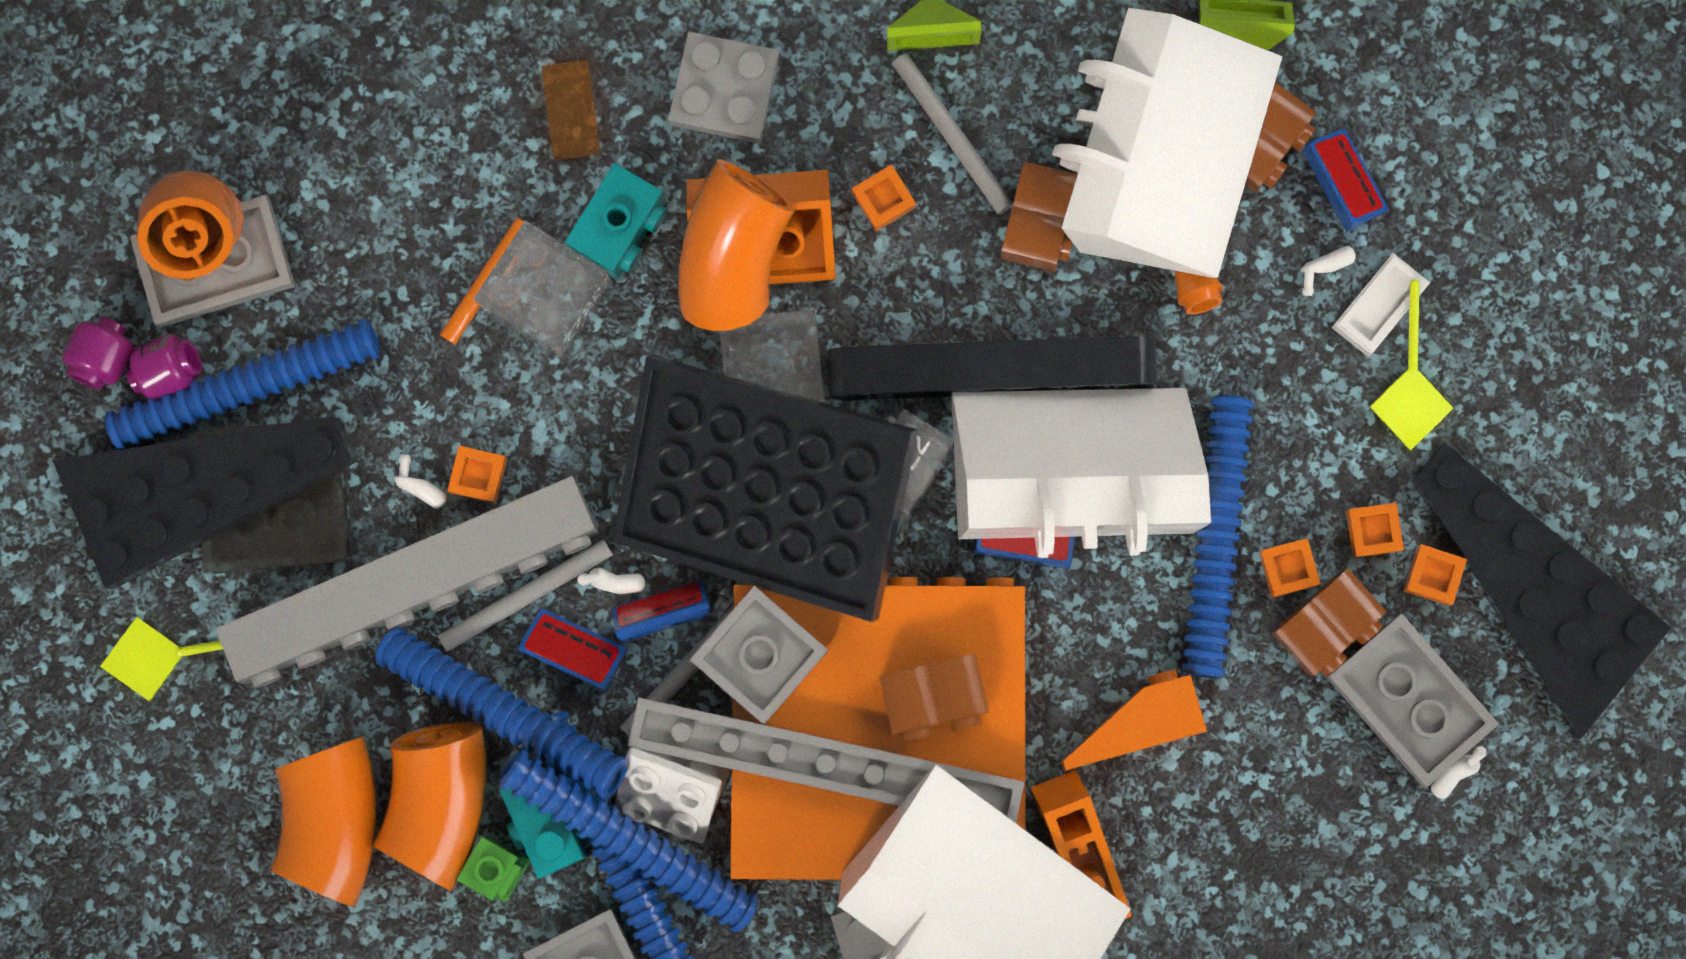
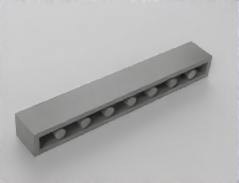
M571 476L215 628L236 682L244 684L253 683L254 688L263 687L281 679L280 670L297 664L299 669L313 666L326 659L325 651L342 645L343 650L362 645L371 639L369 632L385 625L388 631L396 627H404L415 621L413 613L427 607H431L432 612L448 608L459 602L457 594L475 587L476 592L481 593L497 587L504 582L502 575L519 568L521 574H525L539 569L548 563L546 556L562 549L565 555L581 551L592 545L590 537L600 533L578 481Z

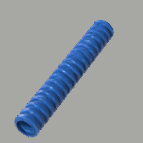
M363 318L358 320V326L353 327L349 323L344 325V331L339 332L338 329H333L330 331V336L325 337L324 334L317 335L314 342H311L310 339H305L300 347L292 344L288 346V351L283 352L282 349L275 350L273 357L264 354L260 356L259 362L250 359L246 361L245 367H241L239 364L232 366V371L229 373L223 369L218 371V377L214 378L209 374L204 376V382L200 383L198 380H193L190 383V388L187 390H177L173 395L164 394L158 400L148 398L146 403L142 400L135 401L133 408L124 405L120 407L119 413H116L114 410L108 411L104 419L105 427L111 442L119 450L128 449L131 443L134 446L142 445L145 438L148 441L156 440L158 433L162 436H167L172 428L180 431L184 429L186 423H189L191 426L197 425L199 418L208 421L212 419L213 413L221 416L226 414L227 408L232 410L240 409L243 402L246 405L254 404V398L259 397L260 400L268 399V393L273 392L274 395L282 394V388L284 387L293 390L298 382L306 385L310 383V378L315 377L317 380L323 379L325 372L329 371L331 375L338 373L339 367L343 366L347 370L352 368L353 362L357 361L360 365L366 363V357L371 356L374 360L380 358V345L372 325Z
M1217 395L1211 399V405L1215 407V412L1209 414V419L1213 421V426L1208 428L1207 434L1212 436V440L1206 443V449L1210 451V456H1206L1204 459L1205 464L1209 465L1207 472L1211 523L1196 532V537L1201 540L1200 544L1195 546V552L1199 553V559L1193 561V567L1197 568V574L1192 575L1191 581L1196 583L1195 589L1190 590V596L1194 598V604L1188 606V611L1193 614L1192 619H1188L1186 626L1191 628L1190 634L1185 635V641L1189 642V649H1184L1183 656L1188 657L1187 664L1182 665V671L1186 672L1187 675L1206 678H1220V676H1225L1226 671L1221 668V662L1227 660V654L1223 653V646H1228L1229 640L1224 638L1225 631H1230V624L1226 623V617L1232 615V610L1227 607L1228 602L1233 601L1234 596L1229 593V588L1235 586V580L1231 578V572H1235L1237 565L1232 563L1233 557L1238 556V550L1234 548V543L1240 540V535L1235 532L1236 528L1241 527L1242 522L1240 519H1237V514L1243 511V506L1239 504V498H1243L1245 491L1240 489L1241 484L1246 482V476L1242 474V469L1248 466V462L1243 459L1244 454L1249 453V446L1245 445V440L1251 438V432L1247 430V425L1252 424L1253 418L1248 415V411L1254 409V403L1249 398L1236 395Z
M396 627L389 631L380 641L376 651V662L378 665L388 667L389 671L393 674H400L401 678L405 681L412 680L415 687L424 688L427 694L436 695V698L441 702H448V705L454 710L460 709L462 715L466 717L472 716L474 722L478 724L485 723V727L489 731L497 730L499 737L503 739L509 738L511 744L515 746L522 744L523 750L528 753L534 752V756L540 761L547 759L546 763L552 768L559 767V771L563 775L572 774V779L577 783L584 781L587 789L595 790L597 788V794L602 798L612 795L623 782L627 772V761L621 756L615 758L614 752L610 749L602 751V746L598 742L590 743L589 738L584 734L577 736V731L574 728H565L564 723L560 720L552 721L551 715L546 712L540 714L538 707L534 705L528 706V703L523 698L515 699V695L511 691L503 692V688L499 684L491 685V681L487 677H479L475 670H467L465 664L461 662L455 663L453 657L449 655L443 656L441 650L437 648L431 649L429 643L425 641L419 642L417 636L413 634L407 635L405 629Z
M559 711L551 715L552 721L560 720L564 723L565 728L572 727L577 731L576 726L569 725L567 721L570 718L568 711ZM559 767L553 768L555 776L562 774L559 771ZM572 774L565 775L568 784L575 782L572 779ZM584 781L578 783L581 792L589 790L585 787ZM597 788L589 790L593 793L594 800L602 798L597 794ZM611 795L607 798H602L606 801V807H611L608 802L611 799ZM587 836L584 840L586 844H590V837ZM603 845L593 846L595 849L591 852L593 857H599L602 862L598 865L600 871L606 870L609 876L605 879L607 885L613 884L616 890L612 893L615 899L620 898L622 905L619 906L620 911L627 912L629 916L626 920L628 926L634 925L637 931L633 933L635 940L640 938L643 946L640 947L641 952H647L650 959H694L692 955L687 957L684 949L688 946L685 941L680 943L677 936L681 932L679 928L673 929L670 923L674 920L672 915L665 914L663 908L667 905L664 900L659 902L656 895L660 891L658 887L652 888L649 882L653 877L645 878L642 876L640 868L632 870L628 867L627 860L619 862L615 859L616 853L614 852L609 855L602 851Z
M523 749L516 752L504 767L499 777V788L502 790L512 789V796L515 798L525 797V804L528 806L538 805V812L541 814L551 813V820L557 823L562 820L564 821V828L569 831L574 828L577 829V836L580 838L590 837L589 843L593 846L603 845L602 851L606 854L616 853V860L619 862L627 860L628 867L632 870L640 868L641 875L645 878L653 876V882L658 886L666 884V890L671 894L679 892L681 900L686 902L690 899L691 906L697 910L703 907L705 915L709 917L716 915V921L722 925L729 923L731 931L736 933L744 929L751 921L757 910L758 895L753 892L746 894V888L740 884L733 886V880L728 876L720 878L721 873L714 868L709 871L708 864L703 861L696 863L695 856L690 853L683 855V849L678 845L670 847V841L665 837L657 839V833L652 829L647 832L644 831L645 825L641 822L631 823L632 817L628 814L618 815V808L615 806L607 808L606 801L602 798L594 800L593 793L589 790L581 792L580 785L576 782L568 784L565 775L559 774L555 776L552 767L549 765L545 768L541 767V761L536 757L532 760L528 759V752Z

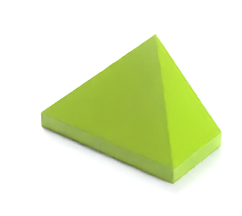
M921 0L887 28V51L980 44L981 21L942 0Z
M1198 0L1200 25L1267 51L1294 33L1293 5L1290 2L1268 0Z

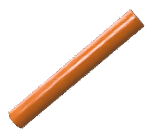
M516 217L439 334L442 338L456 345L532 229L529 224Z

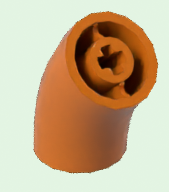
M717 159L693 205L685 230L679 264L678 293L680 311L685 320L694 326L711 331L734 330L747 326L760 318L769 306V274L772 260L784 229L795 212L793 205L770 185L747 170L722 159Z
M190 169L167 174L152 184L140 203L136 233L141 256L153 270L167 277L192 279L206 276L223 264L241 236L244 223L241 202L228 185L211 174Z
M452 722L421 728L398 737L390 744L392 756L391 795L383 823L372 844L376 849L453 892L458 882L456 879L471 854L484 805L486 751L483 728L480 724L474 722Z
M364 737L348 741L275 769L282 801V824L277 851L269 869L273 873L354 908L367 878L374 849L372 844L375 840L377 823L374 776Z

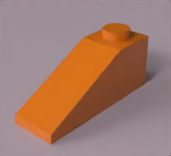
M1176 669L1149 676L1150 686L1139 689L1060 761L1062 771L1207 732L1191 675L1178 678Z
M1076 770L1030 787L1054 852L1128 906L1091 797ZM1129 911L1126 918L1132 916L1131 911Z

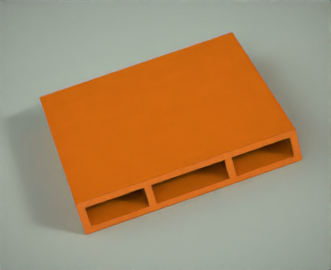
M891 577L889 578V586L885 587L879 619L873 622L757 587L828 649L827 654L765 725L1023 781L1024 787L1016 824L1025 830V586H1014V578L1001 577L985 578V586H966V578L960 577L937 578V586H918V578ZM746 583L745 585H734V608L754 587L753 585ZM976 654L989 713L979 715L980 725L953 731L951 722L931 726L933 736L908 742L904 741L903 733L892 734L879 676ZM733 698L732 718L762 724ZM732 769L730 879L841 880L842 872L899 805Z

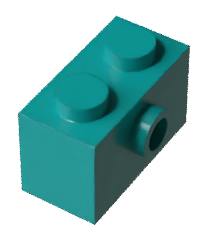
M613 163L564 242L569 252L618 281L623 271L630 273L637 265L643 253V249L639 245L648 231L655 233L664 221L668 209L664 207L666 200L663 191Z
M499 788L513 820L507 824L509 835L518 851L525 848L538 879L547 877L589 857L582 839L577 836V829L567 830L564 828V821L554 822L551 820V813L548 812L543 815L538 812V805L534 804L530 807L525 804V797L521 796L517 799L512 796V789L508 788L504 791Z

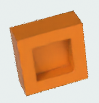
M892 164L851 188V193L876 232L916 208L914 199Z
M459 445L447 492L496 504L508 458L503 455Z
M1397 503L1353 508L1345 511L1353 558L1396 553L1404 550Z
M1308 538L1258 552L1271 598L1321 585Z
M1420 544L1416 548L1403 591L1451 606L1454 604L1467 559Z

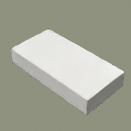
M1393 253L1331 328L1369 357L1409 309L1410 281L1413 279L1419 281V296L1430 282Z

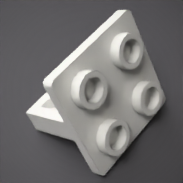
M630 747L625 758L627 761V772L618 788L615 801L619 813L628 814L632 817L633 821L644 822L671 832L678 838L703 843L731 769Z

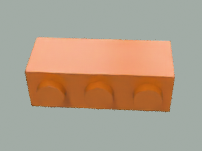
M828 170L755 175L784 196L793 205L795 210L778 242L769 274V285L836 280ZM706 178L687 180V221H689L693 205Z

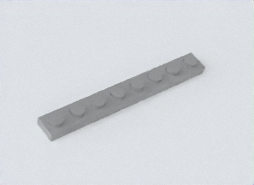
M639 697L628 741V746L899 806L930 769L937 765L1014 823L1017 821L1024 787L1023 781Z

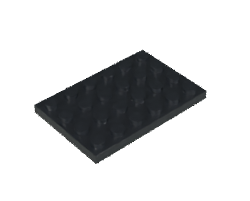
M655 355L646 357L612 542L873 622L878 620L880 616L919 430Z

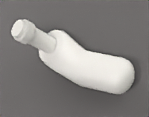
M1344 246L1307 262L1300 270V272H1305L1304 287L1302 288L1303 296H1312L1314 294V273L1334 272L1352 264L1356 259L1353 248Z
M401 455L399 457V476L394 477L396 485L433 508L443 507L447 501L445 492L426 480L408 477L411 458L409 455Z
M595 568L590 574L583 573L578 576V583L584 586L591 583L595 588L616 594L638 593L645 587V580L641 574L615 575L605 569Z
M1478 746L1474 749L1472 755L1462 756L1434 781L1431 786L1432 793L1438 798H1447L1461 779L1479 771V761L1486 756V749Z

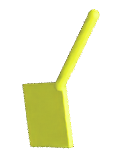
M1417 279L1410 281L1408 369L1369 406L1409 450H1412L1453 409L1418 371L1419 281Z
M136 617L100 667L146 700L151 701L183 656L222 650L223 647L220 640L179 647L143 620Z

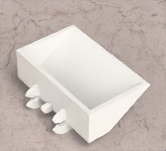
M1128 8L1112 62L1085 60L1080 62L1078 68L1079 72L1087 74L1085 78L1086 83L1104 89L1097 112L1079 109L1075 120L1077 124L1092 127L1087 146L1059 144L1054 146L1052 155L1061 158L1059 165L1078 172L1062 225L1063 231L1081 253L1217 278L1282 56L1174 14Z
M1186 388L952 392L958 539L1035 537L1038 558H1048V554H1053L1054 537L1082 536L1083 548L1093 549L1097 548V536L1126 535L1129 554L1140 555V552L1146 551L1147 535L1194 534L1211 523L1208 472Z
M937 765L930 769L842 872L838 906L889 942L879 959H1101L1130 911L1128 906Z

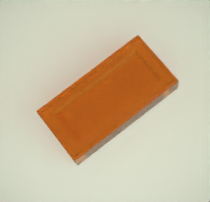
M588 60L542 66L554 159L560 160L601 154Z

